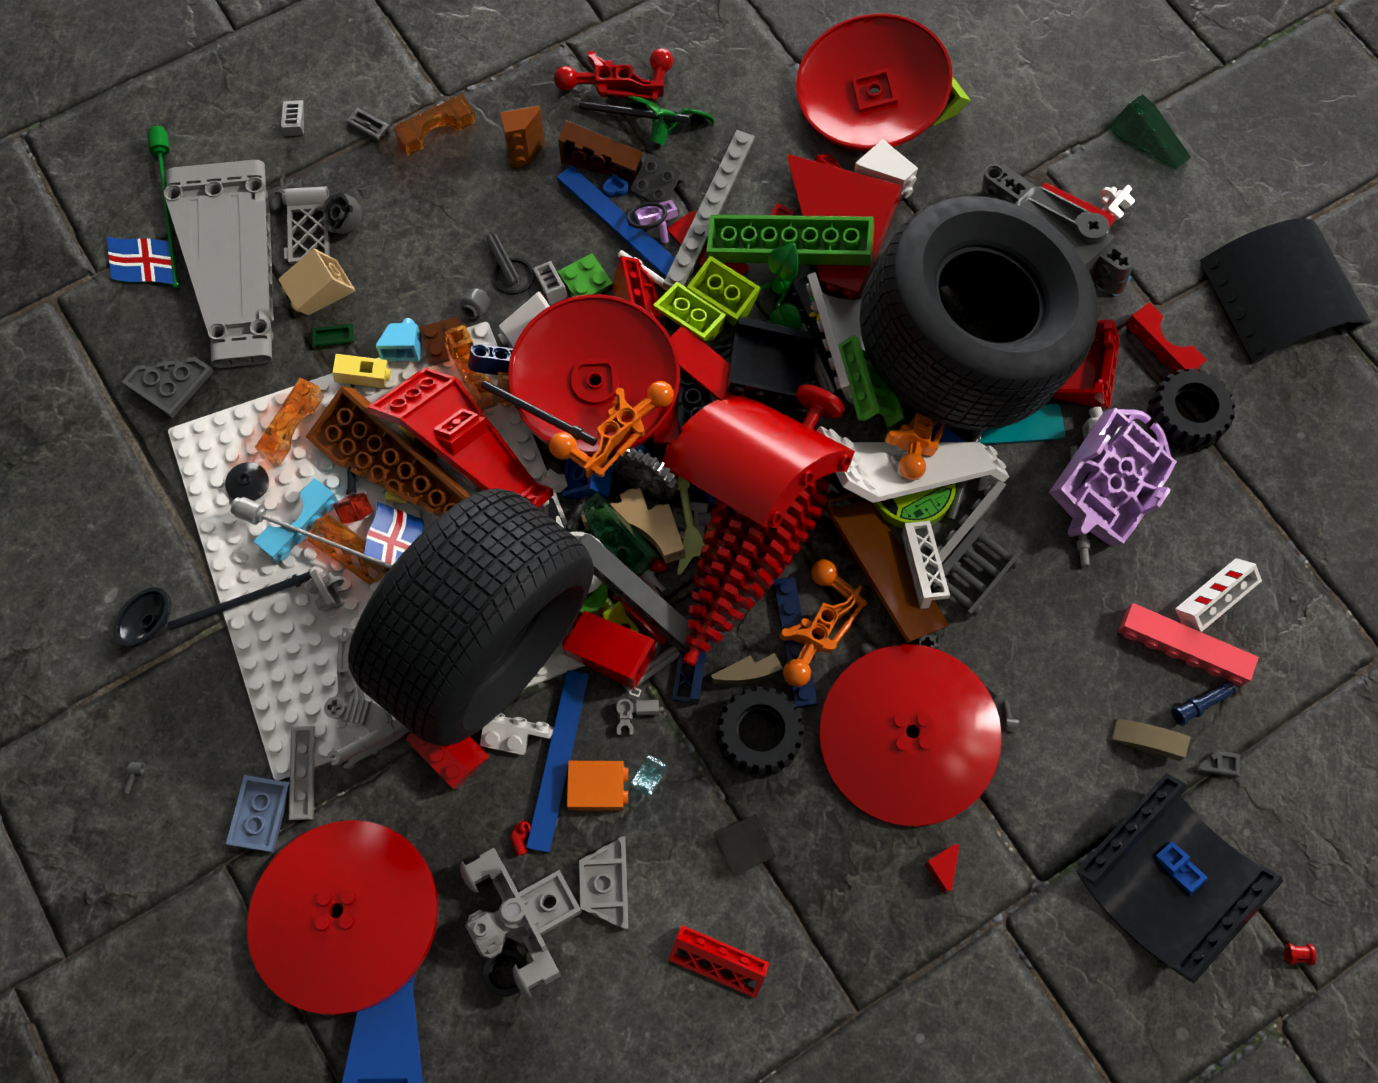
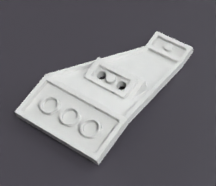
M822 426L816 430L855 451L848 471L836 472L844 488L872 503L987 475H992L1002 482H1005L1010 477L1005 470L1006 465L997 458V451L990 445L986 447L980 442H939V448L933 456L921 455L926 463L924 475L918 480H907L901 476L898 464L901 458L908 454V452L899 447L889 445L886 442H851L846 437H840L834 430H827Z

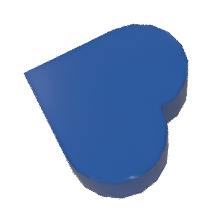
M614 173L603 184V194L606 197L625 196L628 193V183Z

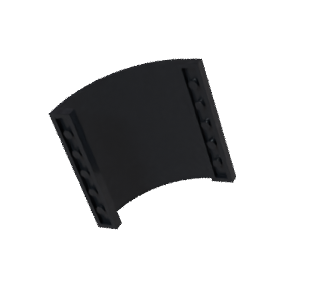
M1303 218L1291 219L1259 228L1227 243L1199 260L1253 363H1257L1273 354L1274 351L1318 331L1346 324L1349 331L1354 332L1371 323L1317 223L1313 220Z
M1166 773L1081 864L1076 872L1098 904L1130 937L1163 964L1194 984L1283 883L1281 875L1263 865L1259 866L1242 855L1211 830L1181 796L1187 789L1185 783ZM1172 841L1190 856L1189 861L1208 877L1207 881L1191 896L1170 876L1156 858V855Z

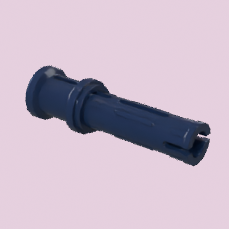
M1227 681L1198 699L1191 698L1183 706L1174 707L1171 710L1174 720L1180 726H1184L1190 719L1194 717L1199 718L1203 715L1204 710L1236 694L1235 686L1229 688L1233 683Z

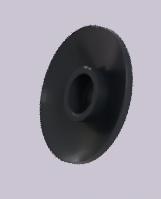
M245 462L235 466L230 470L225 480L226 491L234 500L237 497H245L256 501L266 493L269 486V477L265 469L252 462ZM248 477L246 482H242L244 478Z

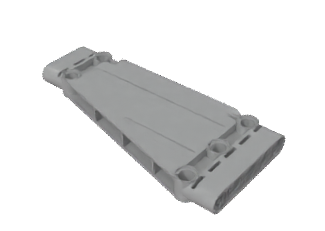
M246 160L167 169L164 196L208 336L210 337L211 365L217 368H227L271 362L272 340L274 337L271 330V322L274 321L270 208L267 199L268 192L266 190L264 162L260 160Z

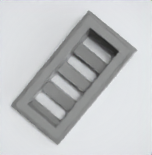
M303 100L283 101L281 130L284 136L304 135Z
M551 261L532 268L550 305L568 297L566 288Z

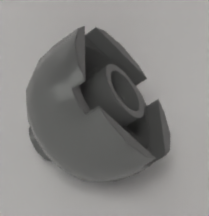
M338 192V194H331L325 201L322 213H325L323 224L327 230L336 234H349L358 228L362 219V210L355 198Z

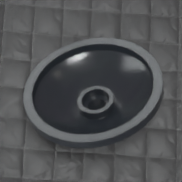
M152 587L133 596L123 606L116 618L113 629L115 640L124 647L133 648L144 645L155 638L166 625L171 613V598L169 594L161 588Z

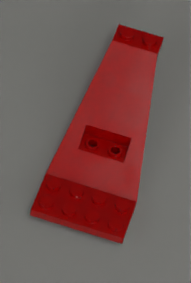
M425 367L367 406L370 415L402 426L483 491L488 489L513 491L525 497V499L538 508L554 496L553 488L534 481L456 377Z

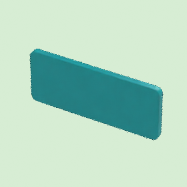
M1058 404L1044 405L1036 413L1020 422L1001 428L987 429L982 433L980 443L991 445L1062 440L1065 437L1061 407Z

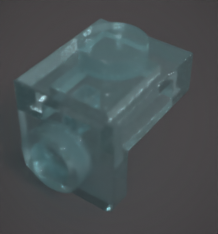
M648 754L630 786L650 797L662 779L667 765L660 759Z

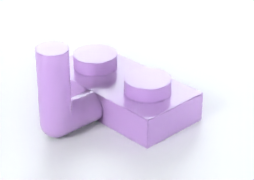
M672 200L659 203L667 209L665 221L678 216L677 208ZM654 206L643 207L634 212L639 225L655 223L663 216V211ZM665 221L658 225L661 243L669 242Z

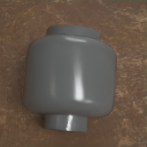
M477 288L468 290L460 301L462 313L470 319L481 318L490 307V298L487 293Z

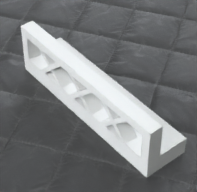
M930 521L905 523L901 536L920 609L929 608L932 600L948 599L950 597ZM926 528L927 535L925 538L917 535L915 529ZM923 545L932 550V554L929 557L921 553L920 549ZM928 563L937 569L934 576L925 570ZM934 582L942 587L943 592L932 593L930 586Z

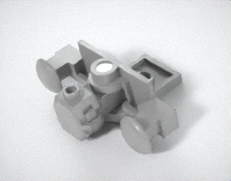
M492 848L479 855V859L466 866L462 861L460 872L467 887L475 893H479L476 884L490 877L502 899V904L499 910L494 913L479 910L471 914L465 926L481 957L492 959L502 953V948L507 938L527 947L533 962L519 970L515 964L513 967V977L521 993L528 998H532L529 989L543 981L547 985L561 976L541 935L577 916L582 911L560 870L518 892L495 848ZM548 897H553L556 899L555 906L550 909L543 906L544 900Z

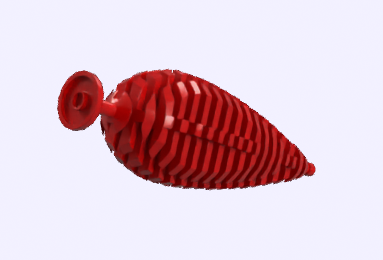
M804 384L799 386L796 397L798 401L809 410L802 424L811 429H814L820 416L835 419L841 417L845 410L842 401L825 389ZM830 474L817 479L800 493L787 510L779 528L763 527L717 498L715 499L717 507L716 509L712 508V518L707 523V531L703 538L705 546H702L700 553L702 560H699L697 565V571L704 579L696 574L694 581L698 590L701 589V591L697 593L692 590L691 599L702 606L695 604L694 607L690 605L689 614L694 616L696 620L688 619L687 629L695 634L696 637L686 635V644L690 649L683 658L685 664L694 666L700 652L707 653L712 649L706 643L707 639L708 642L718 644L724 638L718 631L726 633L734 628V625L726 620L731 622L734 619L741 621L745 615L740 612V609L744 608L749 612L754 607L755 603L748 595L754 597L755 602L760 601L765 594L764 590H769L773 585V579H778L784 572L783 569L787 565L789 566L792 562L793 553L797 554L801 549L800 541L806 542L809 538V534L805 532L806 528L813 531L816 526V522L811 520L812 516L819 519L822 514V509L818 508V504L826 505L827 496L822 494L823 491L828 493L829 482H827V478L830 479Z

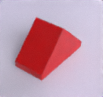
M959 844L952 845L924 864L942 893L948 894L952 891Z

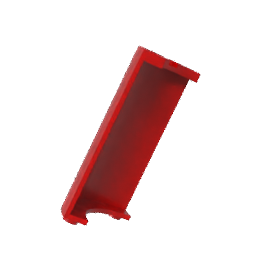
M736 395L729 396L728 399L723 401L716 400L693 415L682 426L681 429L683 431L677 440L673 439L662 462L665 468H670V471L761 526L779 528L787 510L800 493L814 481L827 474L847 472L855 451L751 397Z

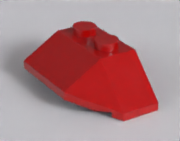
M621 256L613 282L614 296L637 304L651 313L660 322L662 314L653 308V305L658 301L654 282L647 271L640 266L641 262L639 259Z

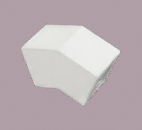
M549 469L542 476L539 483L553 488V492L558 493L568 486L565 475L557 474L552 469Z

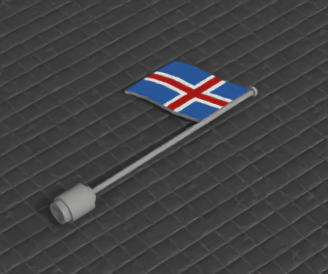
M237 497L230 509L236 518L253 525H257L265 519L388 569L393 566L403 552L423 532L424 528L423 519L377 502L376 515L367 534L363 554L266 515L263 504L248 498Z

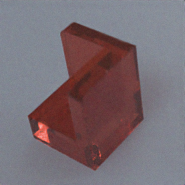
M365 492L346 496L333 504L342 524L360 521L373 512Z

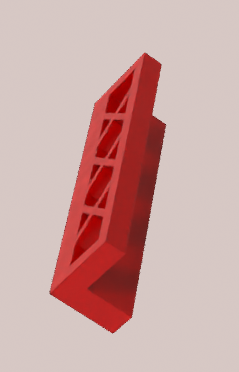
M684 925L679 930L668 958L669 961L753 998L757 997L769 966V962ZM677 948L687 951L690 957L683 958L676 955ZM698 960H708L711 967L701 966ZM729 969L734 976L726 977L722 974L721 970ZM749 978L756 981L755 988L745 985L743 979Z

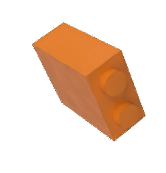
M568 761V811H623L624 805H628V791H624V782H628L629 768H624V761Z

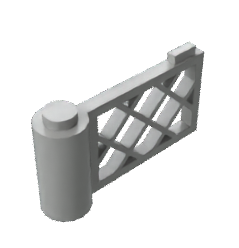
M327 186L287 188L285 193H282L283 204L287 205L288 247L284 248L285 261L288 260L289 264H296L313 248L316 249L319 245L325 249V254L330 256L329 230L322 225L323 220H325V213L319 221L312 217L316 211H323L325 201L329 197ZM302 212L305 216L297 223L293 220V213ZM308 219L315 223L309 231L302 227ZM320 227L324 231V235L318 240L312 234ZM298 229L305 233L299 241L293 238V234ZM310 237L316 243L308 250L302 244ZM298 247L306 252L302 257L293 258V252Z

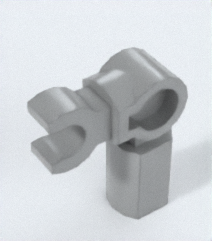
M621 699L616 706L617 719L620 720L617 726L618 736H621V729L625 726L630 729V735H633L634 728L630 723V720L633 719V713H636V715H659V700H636V703H632L629 699Z

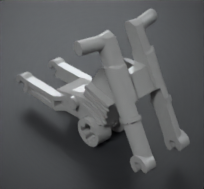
M344 627L342 631L346 633V636H337L338 692L335 697H331L326 701L324 712L330 718L346 723L359 724L369 730V734L366 736H360L355 742L338 751H331L327 755L330 758L336 756V760L332 761L331 765L339 766L348 760V763L344 764L343 767L351 769L355 763L371 754H377L379 750L403 738L411 731L398 720L394 721L393 716L381 706L365 700L364 692L354 681L348 664L349 645L353 632Z

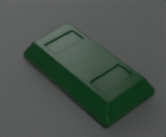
M353 324L311 328L312 347L354 343Z

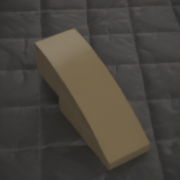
M775 653L756 663L750 655L712 674L710 681L713 685L722 686L755 684L780 675L783 667Z
M1116 719L1111 741L1152 755L1160 754L1181 761L1186 758L1190 736L1144 723Z

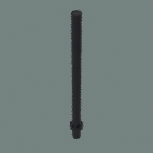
M310 571L301 575L294 574L290 579L167 623L168 627L172 631L294 586L296 588L300 587L302 583L312 578Z

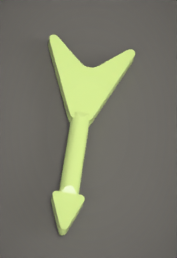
M678 476L677 484L679 487L677 489L680 491L686 524L683 539L686 558L679 560L677 574L681 575L693 557L701 558V549L705 545L703 538L694 526L688 492L690 484L687 480Z

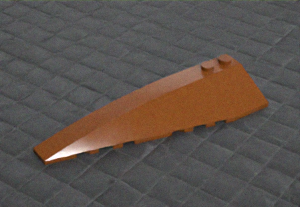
M341 386L306 435V438L335 464L347 469L350 466V472L368 479V481L439 517L462 500L471 496L398 426L387 420L370 415L367 406L372 403L355 388Z

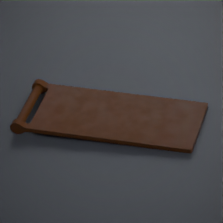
M850 490L830 496L824 495L827 496L826 505L819 504V506L825 509L906 642H912L949 626L934 600L931 601L929 608L920 609L907 556L874 503ZM859 497L863 500L839 508H833L834 503Z

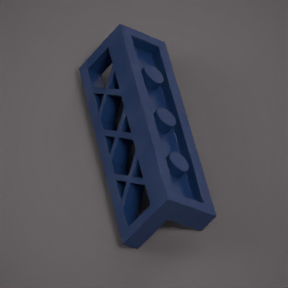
M685 614L687 621L688 619L696 620L694 616ZM680 651L672 701L698 705L706 653L700 652L698 660L693 666L695 668L694 673L686 677L681 668L685 665L683 656L687 652ZM681 675L684 680L679 683ZM687 683L691 688V696H677L678 688Z

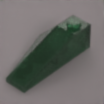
M1143 94L1130 102L1108 127L1121 141L1127 144L1128 142L1135 144L1139 147L1140 151L1144 152L1146 150L1154 154L1156 159L1175 169L1191 157L1158 108Z
M598 492L582 506L589 527L594 532L595 537L637 576L642 575L661 558L653 547Z

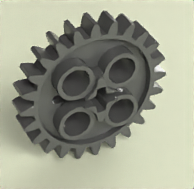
M631 448V450L627 449L613 463L615 465L614 469L618 471L617 475L623 477L622 481H627L628 486H633L635 489L641 488L643 496L647 494L650 499L654 497L657 501L660 498L663 501H666V499L670 500L678 490V480L674 479L675 474L669 473L671 469L665 468L663 462L659 463L657 458L650 457L649 453L643 454L640 449L638 452L634 448Z

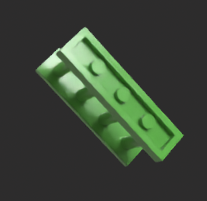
M852 335L839 343L838 347L852 389L851 396L858 420L865 421L876 414L884 415L886 426L890 428L906 419L900 399L880 379L866 351L861 348L858 336ZM865 359L868 361L869 368H867ZM870 377L873 378L875 387L872 386ZM876 396L879 398L880 405L877 403Z

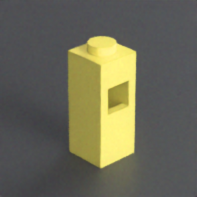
M336 354L332 372L334 382L385 389L386 382L391 380V369L388 368L387 360Z

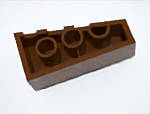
M565 121L558 139L561 163L609 176L614 173L624 180L634 182L642 166V151Z

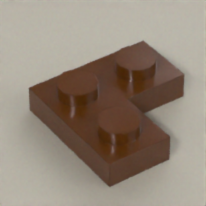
M459 316L419 327L430 366L450 361L445 343L465 338Z

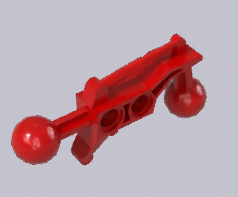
M658 48L652 52L649 62L654 72L652 81L643 80L636 75L631 65H613L611 60L606 62L596 56L594 51H589L587 54L588 62L592 65L595 72L576 73L572 67L562 66L554 74V83L563 91L572 90L577 84H596V91L601 98H605L607 95L626 98L628 96H635L656 102L658 97L664 96V76L674 63L673 56L669 50L664 48Z

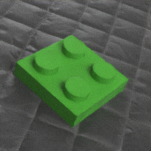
M593 253L558 271L559 277L572 297L602 294L613 288V282Z

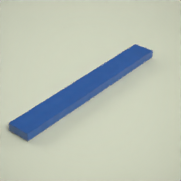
M572 165L557 176L559 183L666 278L675 259L667 250L643 229H636L630 226L627 222V215Z
M567 670L527 849L550 853L568 774V761H571L589 674Z

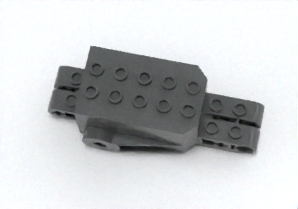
M992 164L985 168L980 196L1004 200L1040 216L1054 226L1073 245L1084 261L1093 284L1096 283L1099 287L1112 294H1120L1125 290L1134 260L1128 253L1113 244L1115 237L1108 233L1110 225L1103 215L1091 213L1043 187H1036L1004 164L1002 166Z

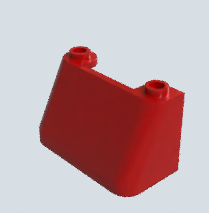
M1113 319L1097 320L1095 337L1087 357L1075 373L1054 394V399L1089 407L1100 406L1102 409L1110 408L1119 353V335Z

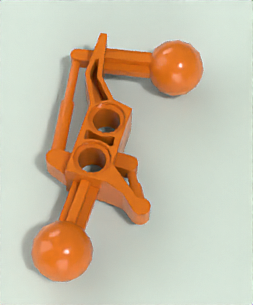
M665 381L652 383L648 388L647 397L634 408L626 402L624 389L617 388L613 407L608 410L610 418L597 427L600 446L592 457L579 450L576 439L566 432L557 433L552 437L549 446L550 452L555 458L560 460L570 458L584 468L585 475L588 478L594 473L599 477H603L605 475L604 472L618 457L622 456L639 437L645 435L641 418L654 407L665 408L670 405L674 397L672 387ZM625 419H631L628 423L623 422ZM609 432H614V433H615V434L612 435V436H607V435H606V434L609 433ZM630 435H632V436L617 450L616 454H615V455L610 459V461L608 462V460H609V458H610V456H611V454H612L613 449H614L616 446H618L621 442H623L626 438H628Z
M901 401L902 408H910ZM916 412L908 426L902 425L900 430H891L885 438V442L889 445H895L908 452V454L901 458L898 464L901 476L907 480H918L924 475L926 463L921 455L933 456L939 448L938 443L945 424L941 423L933 441H930L932 430L938 422Z
M821 559L813 564L811 568L812 580L819 586L830 585L845 597L847 601L834 606L823 603L812 621L803 618L798 625L784 628L780 633V639L784 641L794 640L804 645L798 658L787 662L783 669L785 681L793 687H801L809 682L811 677L809 664L815 652L832 653L851 626L852 621L867 604L866 600L859 595L862 586L859 585L855 590L838 576L837 566L828 559ZM854 603L857 604V609L848 621L843 624L834 638L830 640L828 636L836 621L845 616ZM822 615L826 616L829 622L824 621ZM812 633L817 634L820 637V640L815 639L812 636Z

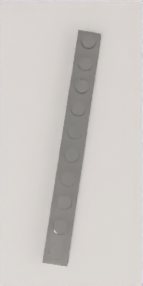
M736 130L663 282L664 288L670 289L676 282L686 286L708 240L710 215H720L754 143L755 136Z

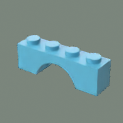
M314 478L299 493L303 501V509L299 518L290 525L307 532L312 528H316L320 524L321 518L335 508L338 501L335 494ZM268 525L253 542L262 552L279 564L289 557L291 550L297 544L302 543L306 536L285 527Z

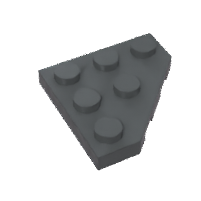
M193 357L181 362L167 361L145 367V365L136 366L122 383L131 391L173 418L214 371L210 366Z

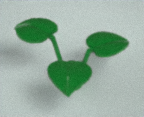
M628 96L626 104L633 102L646 104L645 107L652 110L656 116L660 115L659 122L656 123V119H652V133L649 141L665 145L667 135H671L673 128L678 122H675L667 129L668 125L662 123L664 114L673 117L678 115L668 109L659 108V105L640 97ZM683 108L679 113L682 115L697 114L709 120L712 125L715 122L710 114L700 110Z
M791 243L770 252L768 266L772 273L777 274V278L772 283L760 287L761 290L771 287L775 293L782 294L777 304V310L770 313V322L801 330L802 321L799 310L792 304L781 306L784 298L788 295L787 291L792 288L793 279L798 272L797 248L795 243Z

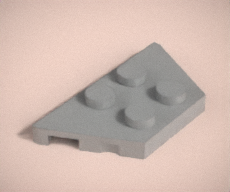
M622 836L613 843L579 860L580 909L627 930L629 928L625 836Z

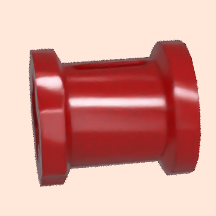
M1285 944L1284 955L1288 965H1294L1295 963H1307L1309 966L1315 965L1316 951L1312 944H1306L1305 946Z

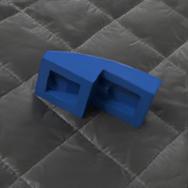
M1173 841L1156 855L1157 860L1190 896L1207 881L1208 877L1189 861L1190 856Z

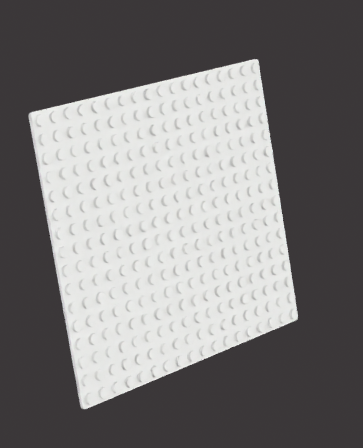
M488 322L463 329L465 338L445 343L450 359L448 362L430 366L424 344L422 343L419 361H387L388 368L391 369V380L386 382L385 389L354 385V388L370 403H373L425 367L456 377L534 481L540 483L542 476L547 472L533 434L520 418L515 405L481 388L482 382L486 380L511 393L509 377L477 373L468 368L469 355L473 345L497 346ZM333 373L171 427L168 430L220 603L290 579L294 574L301 575L309 571L312 572L314 569L318 573L326 572L328 574L332 572L335 577L342 576L344 579V583L340 586L342 592L338 594L344 604L340 608L332 607L326 611L318 610L315 600L322 596L320 591L315 595L311 594L307 590L305 583H302L300 587L296 588L294 586L223 612L272 775L277 781L290 778L291 726H316L315 768L336 760V756L334 758L327 756L329 752L338 751L358 740L360 736L364 737L369 734V730L365 726L352 722L346 723L328 717L324 712V705L329 698L335 697L338 692L337 636H346V633L342 631L344 627L354 632L357 622L372 596L369 585L382 580L390 569L306 536L302 543L297 544L291 550L287 559L277 564L262 552L253 541L268 525L273 527L282 526L265 519L257 525H253L236 518L230 511L234 499L228 495L225 488V480L228 473L235 466L245 462H252L262 466L268 474L269 486L266 493L255 502L264 505L267 516L289 525L299 518L303 509V501L299 493L316 478L335 494L338 501L335 508L331 512H327L321 518L320 524L309 532L363 554L367 534L376 515L377 502L423 519V531L439 518L436 514L430 513L410 502L407 504L386 502L385 488L368 481V479L360 475H356L357 495H346L347 468L335 464L306 438V435L340 387H350V384L334 382ZM436 456L434 460L470 495L483 491L479 487L475 491L472 490ZM248 477L244 478L242 482H246ZM553 492L554 496H552L551 498L554 499V502L557 506V509L559 511V514L566 529L567 520L557 498L556 492ZM549 500L539 507L547 515L549 514ZM601 608L594 612H591L592 614L603 618V612ZM571 626L567 634L570 635L574 627ZM562 640L551 657L525 688L567 673V670L573 671L585 665L564 655L563 646H561ZM364 693L365 700L376 703Z

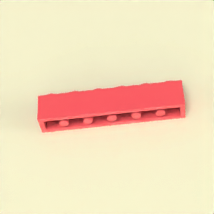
M1134 603L1126 609L1118 630L1119 633L1124 634L1123 636L1129 640L1140 641L1150 649L1163 651L1168 657L1179 658L1186 661V664L1191 667H1200L1207 670L1208 674L1215 677H1223L1236 686H1243L1251 681L1259 658Z

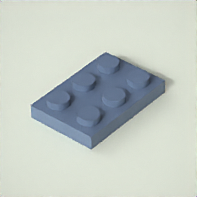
M244 775L226 845L274 853L289 796L290 783Z

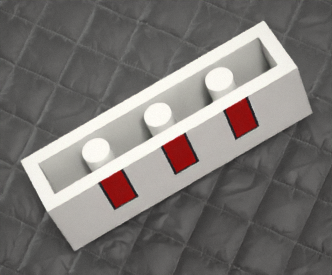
M1235 558L1175 608L1181 624L1199 632L1205 630L1262 582L1256 564Z

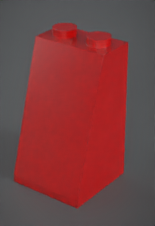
M584 610L582 615H578L572 626L574 629L571 634H567L563 639L561 646H563L564 655L635 691L656 653L655 640Z

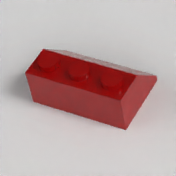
M410 733L405 738L453 789H458L490 758L471 736L459 743L448 746H438L425 742L413 733Z

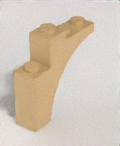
M641 488L629 489L620 494L622 501L620 503H610L604 508L598 510L591 509L581 515L586 531L595 529L594 522H601V526H613V528L627 530L643 537L657 549L665 564L686 558L685 549L669 504L656 505L648 510Z

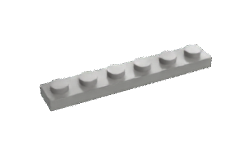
M999 480L995 486L991 483L984 492L986 497L983 500L978 499L971 509L974 510L970 516L965 514L959 522L961 527L957 531L953 529L946 538L948 540L945 546L940 545L937 548L941 564L946 561L1002 493L1006 486L1004 482ZM929 563L925 567V570L932 575L937 571Z

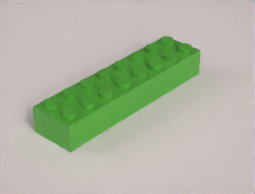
M710 215L707 254L708 257L712 256L721 263L768 264V256L772 250L795 243L798 253V264L872 266L873 217Z

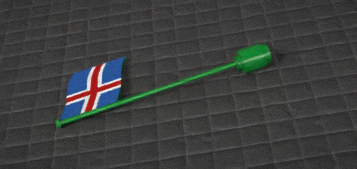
M152 126L147 132L149 152L158 157L168 241L118 239L107 236L111 279L123 283L167 284L178 289L180 283L177 280L170 215L164 196L166 183L162 157L170 152L168 133L162 126Z

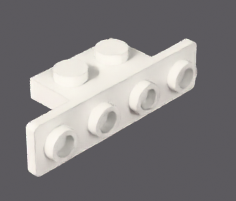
M500 713L483 727L480 746L524 755L529 734L551 738L554 727L549 726L545 722H528L527 719L522 717H505L504 714Z

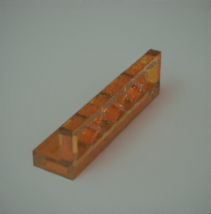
M328 514L315 520L310 533L317 535L318 531L324 534L325 539L364 554L366 540ZM310 537L307 539L308 542L369 585L382 580L384 574L390 570L358 556L356 557L360 566L356 567L352 564L350 558L353 554L342 550L343 554L339 555L335 552L333 546ZM371 567L378 572L375 579L369 576L367 568Z

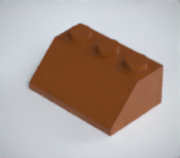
M540 105L500 113L511 168L529 165L545 145Z

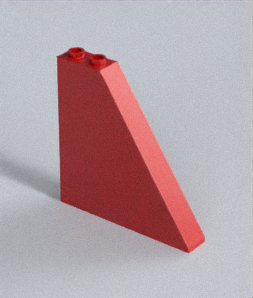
M788 154V165L802 216L873 217L872 266L815 265L821 288L829 294L837 293L846 299H860L901 198V185Z

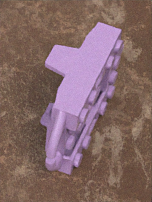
M1113 408L1103 412L1049 491L1054 499L1073 518L1068 529L1070 537L1091 532L1110 546L1124 544L1146 513L1158 509L1171 491L1168 487H1163V485L1169 478L1177 461L1171 457L1165 432L1157 422L1150 427L1156 434L1157 441H1155L1133 421L1134 419H1139L1145 424L1149 422L1151 417L1143 411ZM1121 427L1116 436L1114 437V439L1112 440V442L1108 446L1109 441L1111 440L1117 429ZM1089 472H1091V473L1089 474V476L1087 477V479L1085 480V482L1083 483V485L1081 486V488L1078 489V487L1080 486V484L1082 483V481L1084 480V478L1086 477V475H1087Z

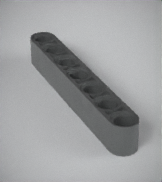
M584 534L580 541L592 558L593 575L681 652H687L690 647L686 644V635L696 637L695 634L687 629V620L599 541L589 534Z

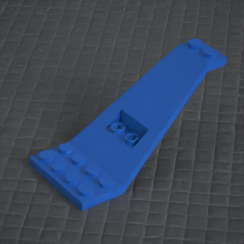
M416 973L398 992L374 1007L357 1012L342 1083H423L413 991Z

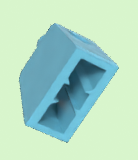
M405 318L402 323L389 324L376 344L380 359L387 361L420 360L422 337L418 325L410 318Z

